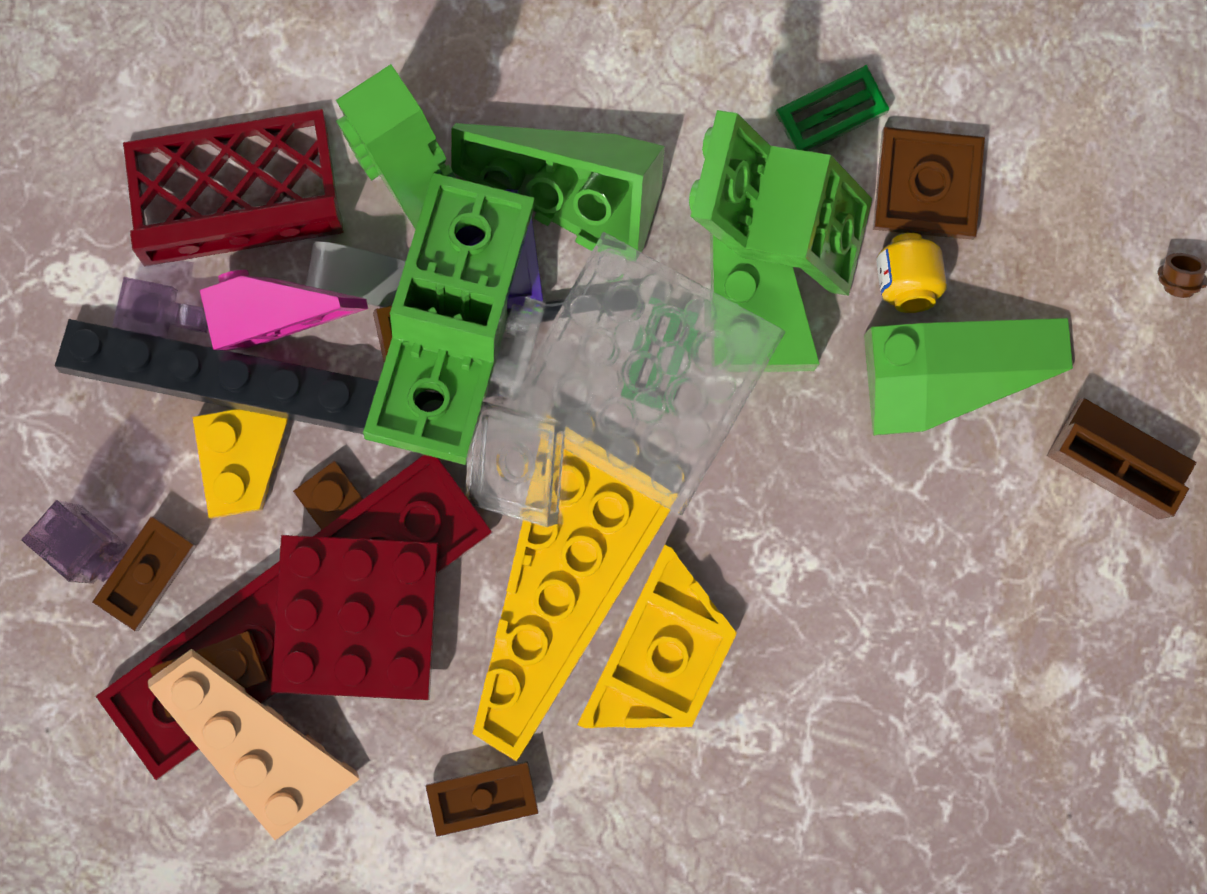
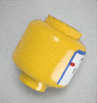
M905 233L894 237L892 244L883 248L877 256L876 262L881 296L884 301L895 306L899 312L917 313L934 307L936 300L943 295L947 288L941 248L930 240L922 239L920 234Z

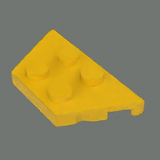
M663 546L577 723L578 726L582 728L693 726L737 633L671 547Z

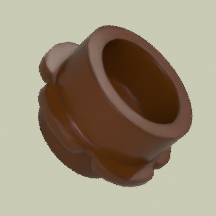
M1173 253L1168 255L1164 265L1158 268L1159 282L1164 286V290L1175 297H1191L1194 293L1200 292L1201 288H1206L1207 277L1205 275L1207 265L1196 256L1186 253Z

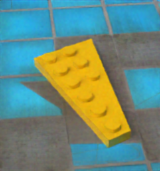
M550 415L547 416L543 441L533 475L526 512L524 513L501 618L499 619L495 644L472 733L515 761L519 760L680 497L678 493Z

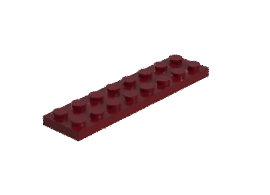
M423 455L312 537L438 543V574L493 534V532L441 461L436 457ZM279 561L95 696L155 780L161 779L200 749L173 717L167 718L162 703L149 689L148 680L152 678L151 667L181 657L191 649L197 651L244 632L252 631L269 680L246 688L245 692L261 704L276 694L271 692Z

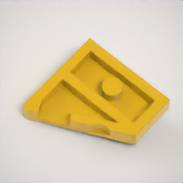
M240 409L192 417L208 517L214 519L263 510L270 488L269 481L282 448L280 446L289 419Z

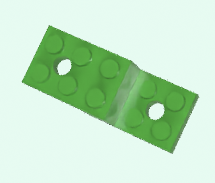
M717 110L713 127L707 129L703 139L702 151L705 160L700 179L693 183L690 191V217L742 258L801 268L828 292L849 296L872 198L832 155L771 146L738 113Z
M433 173L390 311L392 340L363 431L365 440L464 465L467 464L507 325V299L533 213L535 198ZM474 226L482 230L485 237L479 244L467 246L460 243L455 235L463 227ZM425 390H434L444 398L442 406L432 412L420 410L415 405L414 400L419 393Z

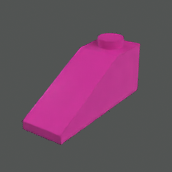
M235 270L223 273L218 276V284L200 290L213 350H245L369 309L367 299L270 277L249 276L248 270Z

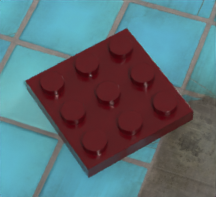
M281 535L271 692L430 700L439 544Z

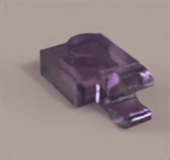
M123 277L112 327L167 338L170 325L200 333H207L208 331L204 308L176 303L178 290L173 286Z

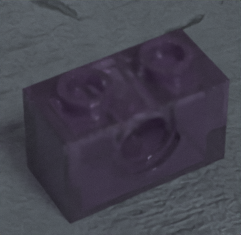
M56 500L21 539L68 582L94 584L97 579L101 582L106 581L122 559L119 554L127 546L125 542L82 505Z

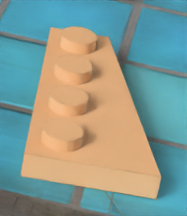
M192 649L148 680L149 689L274 840L281 837L360 779L355 769L344 761L341 763L325 751L324 746L309 735L305 736L284 721L282 715L268 705L264 706L245 692L244 687Z

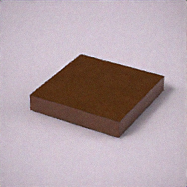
M884 127L881 134L873 230L974 240L977 234L985 137Z

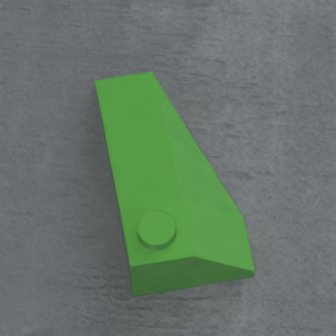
M455 123L451 128V169L456 175L469 182L501 190L517 189L519 194L535 198L533 209L536 212L535 220L546 226L553 222L577 236L576 243L590 251L636 263L641 258L662 188L665 146L618 134Z
M1068 318L935 322L871 327L864 334L873 436L924 432L1073 369Z

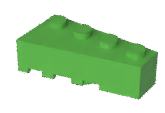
M392 64L336 99L344 115L336 120V123L342 130V134L355 154L354 156L369 179L372 181L378 176L381 177L416 230L433 173L456 178L451 167L445 165L447 158L436 141V137L422 109Z
M710 233L712 373L815 371L820 363L793 267L742 258Z

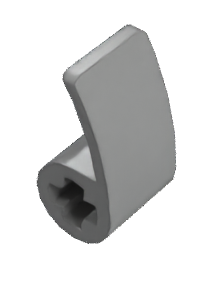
M316 241L313 243L305 285L367 299V304L373 306L388 307L393 304L406 261L354 247Z

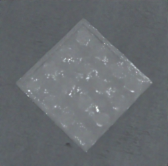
M603 232L505 407L503 414L678 515L683 516L785 331Z

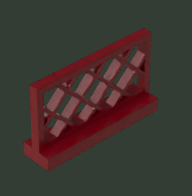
M323 109L123 142L133 230H130L132 250L144 267L344 233L342 216L338 207L326 118ZM315 126L317 140L304 156L285 144L295 129ZM279 132L276 137L273 136L272 134H270V133ZM260 136L270 145L254 164L235 152L246 137ZM222 141H228V143H227L226 145H224V144L221 143V142H222ZM209 144L220 151V153L203 173L185 161V159L195 146ZM174 149H179L176 153H173L171 151ZM279 150L298 162L283 183H280L263 171ZM159 152L170 161L155 180L152 181L139 172L138 156ZM318 155L320 157L321 167L313 163V161ZM229 158L248 170L247 174L232 192L213 180ZM179 166L198 179L182 201L163 189V186ZM308 169L323 179L325 195L302 198L291 189ZM258 177L277 191L266 205L252 207L242 200L241 197ZM141 183L148 187L143 195ZM207 186L226 198L214 214L201 215L191 208L192 204ZM157 194L176 206L165 222L146 225L144 210ZM285 197H287V198H289V199L291 200V201L282 202V200H283ZM235 205L241 208L238 210H232ZM185 213L190 216V218L181 219Z

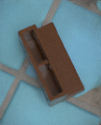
M1085 398L1077 401L1047 454L1049 458L1157 520L1175 516L1190 489L1185 486V483L1197 463Z

